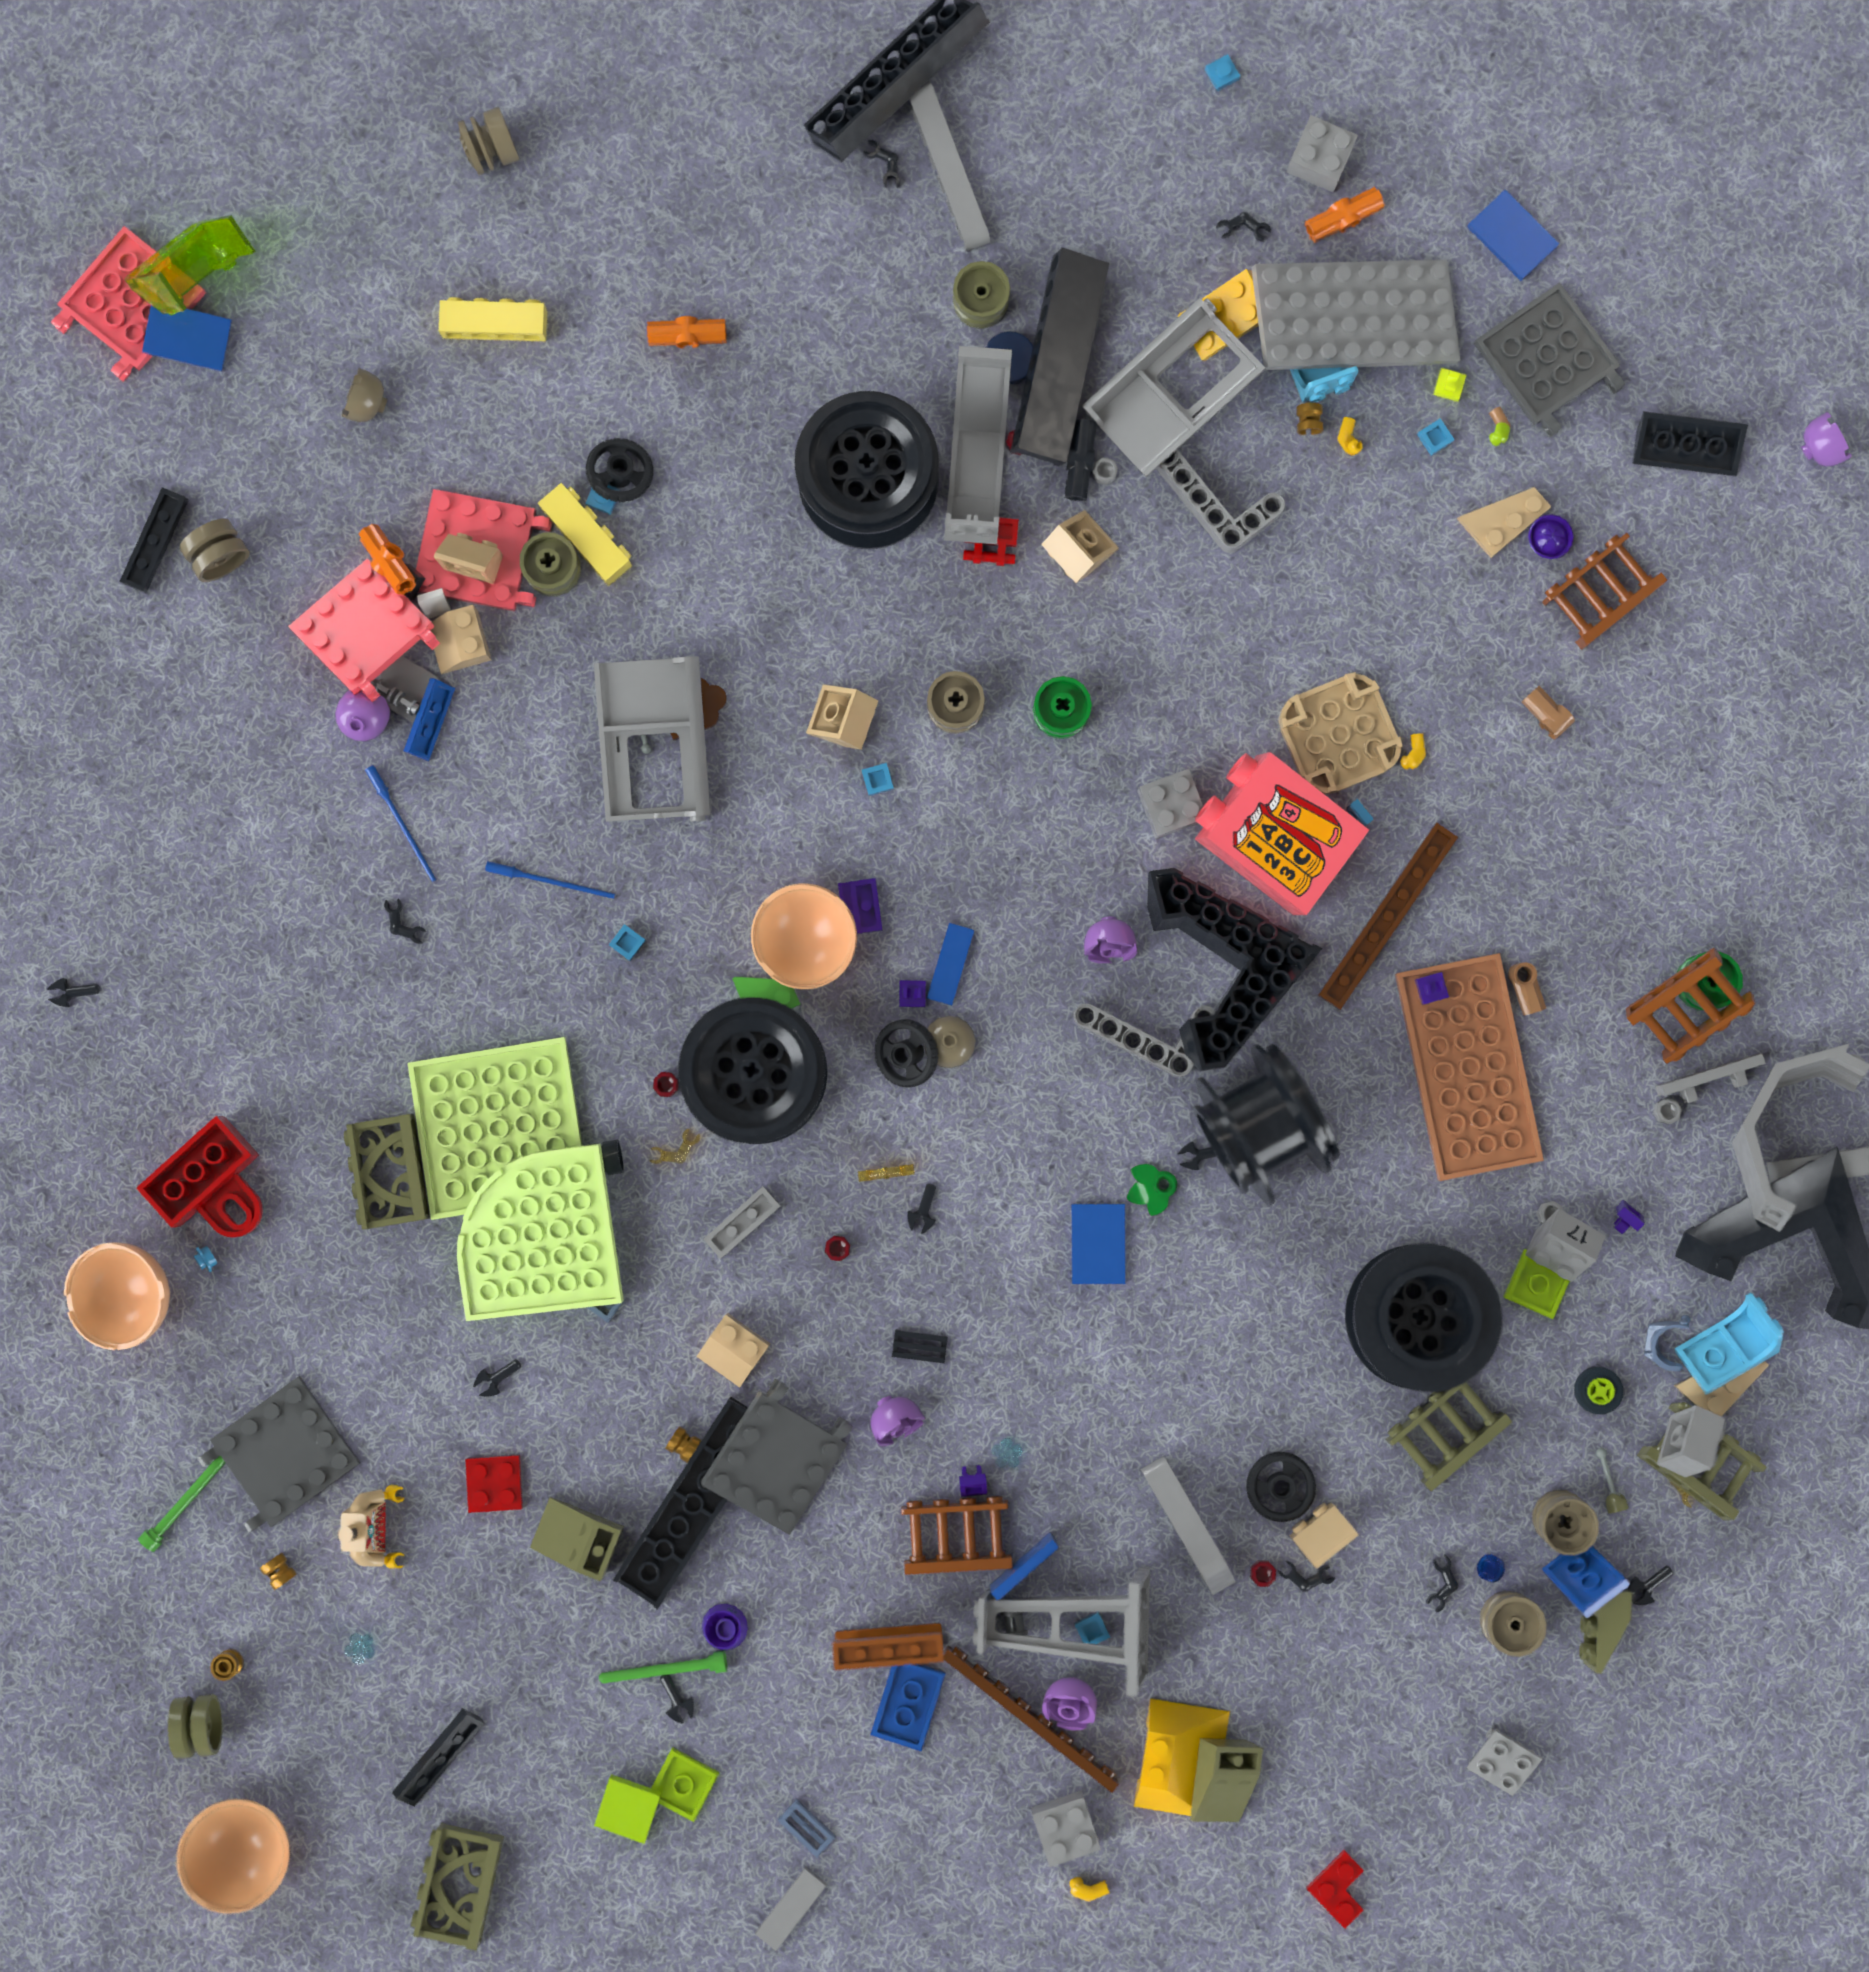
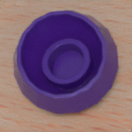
M1550 514L1541 516L1534 521L1530 527L1528 538L1530 546L1536 554L1542 558L1556 559L1568 553L1573 545L1574 535L1568 521L1560 516Z
M727 1603L717 1604L704 1615L702 1633L707 1643L715 1649L732 1650L741 1645L746 1638L748 1631L747 1619L736 1606Z

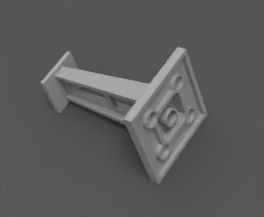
M1138 1568L1129 1582L1128 1595L1025 1597L996 1600L992 1598L990 1590H986L979 1597V1601H975L974 1618H978V1629H974L973 1644L978 1645L977 1653L983 1654L989 1646H997L1127 1665L1126 1696L1137 1697L1148 1676L1150 1568ZM999 1612H1049L1052 1616L1051 1637L1042 1638L1001 1633L996 1629V1615ZM1063 1612H1122L1125 1615L1124 1645L1116 1647L1063 1640L1060 1636V1616Z

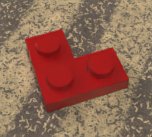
M1345 1850L1306 1887L1344 1929L1364 1911L1363 1907L1346 1891L1364 1870Z

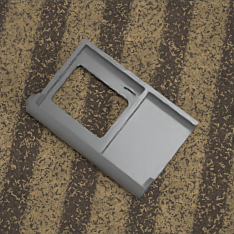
M1201 298L1197 299L1082 405L1087 414L1145 477L1149 476L1266 370L1260 361L1216 317L1214 312L1217 309L1207 298L1204 301ZM1213 331L1239 357L1240 363L1190 409H1184L1158 381V378L1207 332Z
M699 656L594 663L606 822L689 816L690 822L705 821V815H710ZM677 733L680 740L684 794L683 805L634 808L632 804L628 738L632 735Z

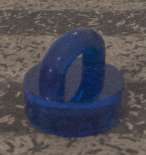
M1486 1554L1479 1560L1477 1573L1481 1579L1495 1583L1504 1575L1505 1562L1501 1558L1493 1554Z

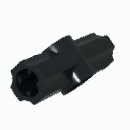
M1088 419L1075 421L1071 447L1068 453L1065 499L1072 501H1087L1089 479L1094 464L1095 450H1093L1096 433V422Z

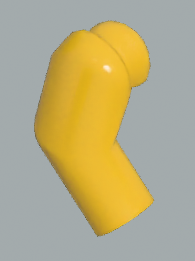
M1343 417L1338 434V442L1347 454L1356 455L1361 452L1363 447L1362 442H1358L1352 435L1356 420L1350 417Z
M1423 733L1410 735L1412 750L1408 756L1401 757L1400 763L1403 769L1413 770L1424 760L1426 749Z
M1075 1877L1069 1882L1071 1894L1085 1901H1092L1110 1893L1105 1880L1091 1886L1084 1884L1081 1877Z

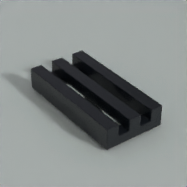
M895 1330L892 1357L944 1364L948 1336ZM901 1336L940 1341L942 1344L940 1347L901 1342L899 1338ZM898 1347L940 1352V1357L898 1352Z

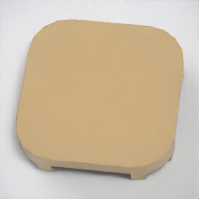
M1356 672L1345 674L1341 678L1301 694H1296L1286 702L1280 712V730L1299 775L1324 795L1336 793L1388 771L1399 759L1401 747H1403L1401 737L1397 736L1378 691L1380 687L1375 680L1372 681L1365 675L1356 674Z

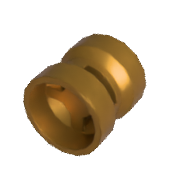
M1303 403L1296 407V414L1299 417V423L1297 424L1298 434L1306 435V429H1311V435L1323 432V423L1320 421V416L1323 413L1322 404Z
M679 1426L665 1449L671 1453H679L680 1459L688 1463L702 1440L696 1436L690 1437L687 1431Z
M280 1553L259 1568L263 1575L269 1577L270 1585L274 1591L297 1575L295 1570L286 1564L287 1559L283 1553Z
M234 1649L224 1650L213 1658L210 1666L211 1674L214 1678L221 1681L231 1679L243 1668L244 1661L242 1655Z

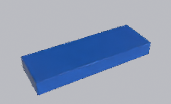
M430 678L404 752L429 761L453 697L454 687L437 679Z
M949 923L927 999L952 1006L974 930Z

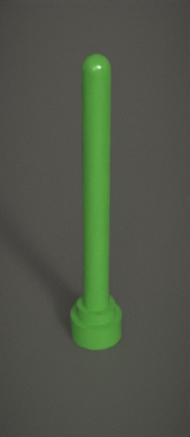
M219 1456L208 1466L155 1528L151 1527L140 1535L138 1541L146 1549L155 1552L159 1548L165 1531L224 1466L225 1461Z
M725 1650L714 1651L713 1655H708V1658L603 1672L599 1675V1681L601 1683H611L710 1669V1671H715V1673H724L728 1670Z

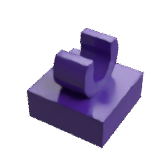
M1442 972L1415 979L1422 1005L1449 998Z
M899 980V1007H925L926 981Z
M1622 1200L1616 1207L1619 1217L1613 1224L1615 1225L1614 1228L1621 1234L1625 1233L1630 1226L1639 1231L1645 1224L1644 1216L1625 1200Z
M976 1465L977 1473L975 1475H968L966 1466L962 1467V1476H959L961 1497L988 1494L986 1474H982L980 1465Z

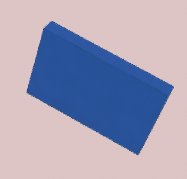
M1506 190L1500 193L1467 226L1520 281L1559 245Z
M152 300L142 353L222 372L232 320Z
M1071 1204L1072 1284H1125V1204Z
M1051 1532L1012 1565V1569H1007L990 1584V1592L996 1600H1000L1058 1549L1057 1540Z
M1593 1545L1587 1551L1577 1555L1560 1554L1542 1568L1545 1575L1586 1618L1630 1585L1626 1578Z
M922 1664L891 1666L870 1735L922 1752L946 1672Z

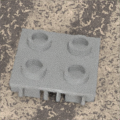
M401 656L383 672L379 680L374 679L371 684L385 698L390 710L414 723L430 678L439 681L441 679Z
M1490 1728L1486 1734L1488 1740L1470 1761L1467 1769L1513 1796L1542 1761V1757L1535 1754L1534 1750H1529L1522 1746L1521 1742H1515L1514 1738L1502 1734L1498 1728L1495 1730Z

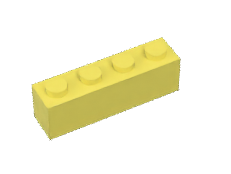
M450 297L448 300H440L439 332L443 339L546 341L547 309L544 303L534 299L526 300L523 303L515 302L511 299L489 302V300L484 298L463 301L461 298Z
M560 483L541 499L538 505L609 586L632 567L629 558L632 556L622 544L619 547L615 545L612 541L614 535L605 525L600 527L595 522L598 517L588 506L583 508L578 500L581 498L571 486L566 489Z

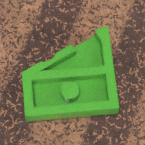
M732 978L740 998H766L784 1004L791 1009L801 1005L794 988L782 985L774 979Z

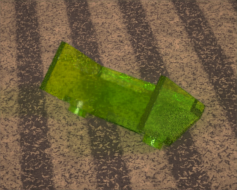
M232 215L198 221L180 232L129 273L124 280L131 290L160 313L172 316L187 309L183 304V296L214 270L223 269L227 271L237 264L236 259L238 257L252 255L256 251Z

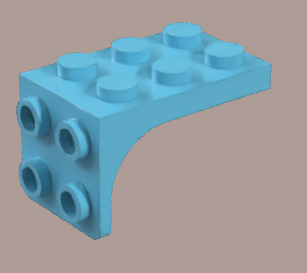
M1357 366L1351 368L1290 369L1302 403L1307 401L1316 403L1332 392H1335L1337 395L1348 391L1359 372Z
M1752 1293L1745 1296L1743 1304L1730 1316L1675 1348V1353L1706 1395L1780 1352L1783 1339L1782 1333H1784L1783 1328L1776 1319L1772 1320L1766 1313L1767 1307L1762 1299L1759 1297L1755 1298Z

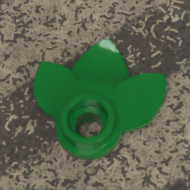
M1150 1164L1134 1166L1130 1171L1137 1182L1130 1188L1127 1200L1134 1204H1147L1150 1216L1162 1213L1168 1206L1169 1196L1173 1195L1177 1189L1175 1176L1167 1171L1159 1172ZM1166 1179L1169 1182L1167 1189L1163 1190L1159 1187L1160 1180Z

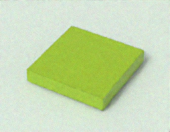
M1524 1249L1503 1298L1553 1320L1570 1281L1561 1278L1557 1273L1545 1266L1537 1264L1533 1259L1525 1255L1527 1250Z
M672 1747L651 1788L662 1792L658 1804L694 1822L720 1772Z
M611 1774L594 1826L645 1844L662 1792Z

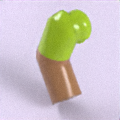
M1499 406L1489 412L1496 425L1495 432L1489 435V440L1494 446H1498L1501 443L1504 444L1508 440L1511 429L1507 417Z

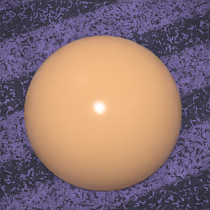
M799 883L775 891L761 904L753 920L751 943L759 965L772 979L782 985L795 989H814L831 983L849 966L856 949L857 929L850 909L839 896L822 886Z
M112 1242L97 1245L77 1258L68 1272L64 1296L67 1297L69 1309L67 1314L81 1336L98 1347L120 1350L139 1345L158 1330L169 1308L170 1289L163 1268L151 1254L135 1245Z
M230 1799L213 1804L200 1812L190 1822L181 1837L177 1851V1870L182 1886L196 1903L208 1910L227 1914L250 1910L266 1901L281 1884L289 1863L290 1846L288 1836L279 1818L260 1803L246 1799Z

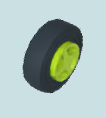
M1593 1366L1584 1370L1577 1377L1574 1384V1395L1578 1404L1584 1410L1592 1414L1605 1415L1614 1411L1620 1405L1623 1398V1385L1614 1371L1605 1367Z

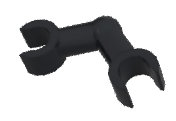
M868 140L869 145L874 146L876 150L872 153L864 150L865 157L869 159L878 158L887 162V173L883 177L884 187H887V180L889 178L896 179L898 189L900 185V179L897 174L898 155L880 148L875 140Z
M1242 212L1229 221L1221 220L1216 225V229L1221 226L1228 227L1229 231L1222 235L1223 239L1228 238L1234 229L1242 225L1253 231L1258 241H1264V237L1258 233L1259 229L1263 228L1269 233L1271 232L1269 224L1257 222L1247 212Z
M397 899L398 907L395 910H390L389 902L386 900L384 907L389 913L390 932L393 935L410 938L416 944H423L422 941L414 938V934L417 931H427L419 926L410 928L401 925L400 912L403 907L400 899Z
M1445 1554L1444 1557L1447 1564L1443 1568L1438 1567L1437 1562L1433 1559V1566L1441 1573L1445 1585L1437 1594L1428 1596L1426 1601L1429 1604L1435 1598L1440 1600V1605L1435 1610L1436 1613L1444 1609L1445 1600L1458 1589V1582L1455 1580L1450 1569L1451 1560Z
M1285 1560L1291 1566L1289 1574H1283V1572L1278 1570L1281 1577L1290 1579L1302 1592H1308L1311 1588L1321 1583L1331 1584L1335 1580L1334 1577L1327 1580L1322 1578L1323 1571L1329 1569V1566H1322L1317 1574L1307 1579L1296 1571L1295 1565L1290 1561Z

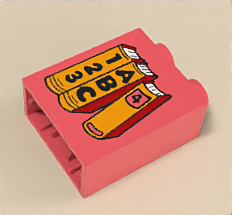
M1271 752L1256 755L1254 759L1245 753L1237 760L1226 776L1234 786L1224 800L1221 801L1215 795L1212 796L1197 814L1195 821L1203 828L1195 840L1292 915H1307L1363 840L1369 829Z

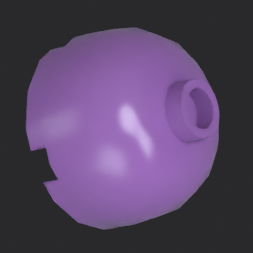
M1828 412L1818 416L1809 423L1803 436L1805 445L1801 446L1807 460L1813 458L1819 465L1825 467L1841 464L1852 457L1850 453L1844 452L1849 447L1836 422L1833 424L1828 422L1827 419L1832 417Z
M348 690L340 698L336 707V723L347 737L355 741H369L375 739L385 730L390 719V708L383 696L378 697L372 702L362 691L354 695Z
M1104 917L1088 929L1084 939L1085 956L1088 954V960L1095 963H1112L1109 958L1123 957V962L1128 961L1137 954V942L1131 926L1122 920H1118L1116 917Z
M887 1396L877 1403L878 1407L871 1416V1430L879 1446H889L894 1444L893 1438L905 1434V1438L918 1430L923 1425L922 1420H925V1417L912 1400L905 1397L892 1398Z
M1074 1677L1061 1678L1056 1680L1047 1689L1042 1712L1048 1721L1050 1717L1057 1721V1727L1067 1730H1083L1088 1723L1091 1722L1093 1724L1095 1721L1097 1698L1093 1689L1086 1682Z

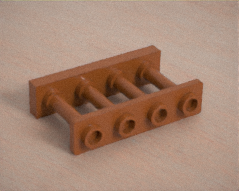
M1628 533L1624 534L1621 538L1616 534L1604 544L1607 547L1605 551L1601 554L1595 551L1584 560L1587 563L1584 568L1580 570L1578 567H1575L1565 576L1567 581L1560 586L1556 583L1545 592L1548 597L1542 601L1544 606L1554 599L1579 629L1580 632L1578 634L1581 637L1575 643L1581 650L1668 581L1662 572L1655 578L1651 574L1648 576L1622 545L1630 537ZM1612 551L1616 553L1640 582L1638 585L1641 589L1635 594L1631 590L1628 592L1602 561ZM1594 567L1620 598L1618 601L1621 605L1615 610L1611 606L1608 608L1582 577L1591 568ZM1573 583L1600 614L1598 617L1601 621L1597 625L1588 624L1562 593Z
M1714 947L1626 1008V1018L1633 1026L1638 1022H1644L1666 1047L1662 1051L1663 1061L1666 1064L1671 1061L1680 1060L1685 1056L1687 1050L1693 1046L1702 1045L1711 1034L1726 1029L1733 1019L1739 1015L1745 1016L1756 1004L1751 991L1741 996L1719 970L1722 965L1721 955ZM1705 976H1711L1733 1003L1718 1011L1697 986L1698 981ZM1683 991L1689 992L1710 1017L1699 1026L1693 1023L1675 1001L1676 996ZM1661 1006L1663 1008L1666 1007L1688 1032L1677 1041H1674L1653 1017V1012Z
M1002 1496L986 1497V1502H976V1498L973 1497L961 1498L960 1503L949 1504V1499L933 1500V1505H923L922 1501L906 1502L907 1506H901V1515H910L912 1555L909 1556L910 1560H904L905 1575L1012 1569L1011 1554H1006V1551L1003 1550L1000 1510L1009 1509L1008 1500H1003ZM990 1510L992 1539L990 1555L979 1556V1552L976 1551L974 1511ZM947 1512H963L965 1552L963 1557H952V1553H949ZM936 1513L939 1554H936L934 1559H926L922 1552L920 1514Z
M941 1623L841 1630L835 1632V1641H832L834 1671L944 1662Z

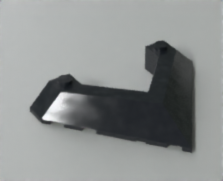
M1176 868L1153 870L1148 873L1147 908L1153 931L1178 928L1239 969V972L1210 1016L1188 1019L1179 1029L1185 1055L1199 1071L1225 1068L1323 948L1299 939V935L1280 925L1277 926L1269 922L1268 918L1231 898L1229 900L1216 894V890L1200 881L1194 882L1183 876V872Z
M1837 1146L1827 1151L1828 1153L1814 1161L1811 1160L1793 1170L1786 1177H1781L1770 1183L1771 1190L1776 1196L1796 1206L1780 1232L1754 1218L1748 1196L1736 1205L1709 1217V1220L1700 1225L1693 1226L1684 1231L1675 1257L1706 1273L1732 1282L1742 1257L1810 1229L1835 1285L1825 1311L1837 1321L1857 1328L1869 1329V1247Z

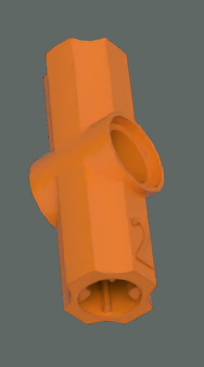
M1373 187L1351 199L1345 197L1338 200L1327 211L1305 222L1306 231L1310 239L1316 243L1338 231L1343 233L1350 226L1352 228L1355 227L1362 219L1384 208L1383 197L1380 191Z
M681 316L676 318L675 321L647 322L648 345H676L678 348H684V346L696 348L699 344L727 343L726 320H698L692 316Z
M370 524L362 528L359 532L360 541L373 558L370 565L374 571L385 576L396 594L404 595L412 591L416 586L415 578L402 560L404 552L401 548L387 539L379 525Z

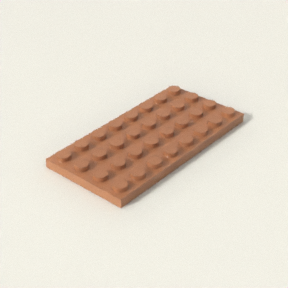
M1500 953L1396 973L1399 997L1438 1181L1544 1161ZM1442 972L1449 998L1422 1005L1415 979Z

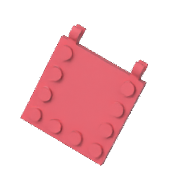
M124 226L58 302L57 305L62 311L53 318L51 323L60 332L65 334L75 319L119 354L122 358L112 367L111 371L124 382L130 375L133 366L140 371L152 357V355L142 353L152 300L192 310L206 292Z
M433 489L416 570L426 578L419 593H428L442 588L446 598L510 611H515L516 604L535 607L537 597L533 593L519 592L523 576L520 568V553L524 544L531 538L532 529L551 532L552 521L548 517L535 516V508ZM457 533H462L472 537V541L482 543V540H486L498 545L497 548L501 551L503 557L494 584L450 572L441 567L435 560L434 555L448 534L457 536Z
M367 558L288 627L354 695L362 691L374 702L381 696L371 684L376 677L420 639L431 650H434L440 642L431 632L435 627L433 623L405 595L396 594L385 576L374 571L370 565L371 561Z

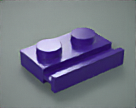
M876 878L838 883L839 896L848 906L854 917L857 934L883 931Z

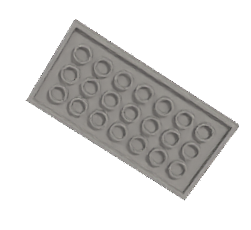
M1447 260L1255 264L1251 268L1263 365L1266 370L1454 364L1460 361Z

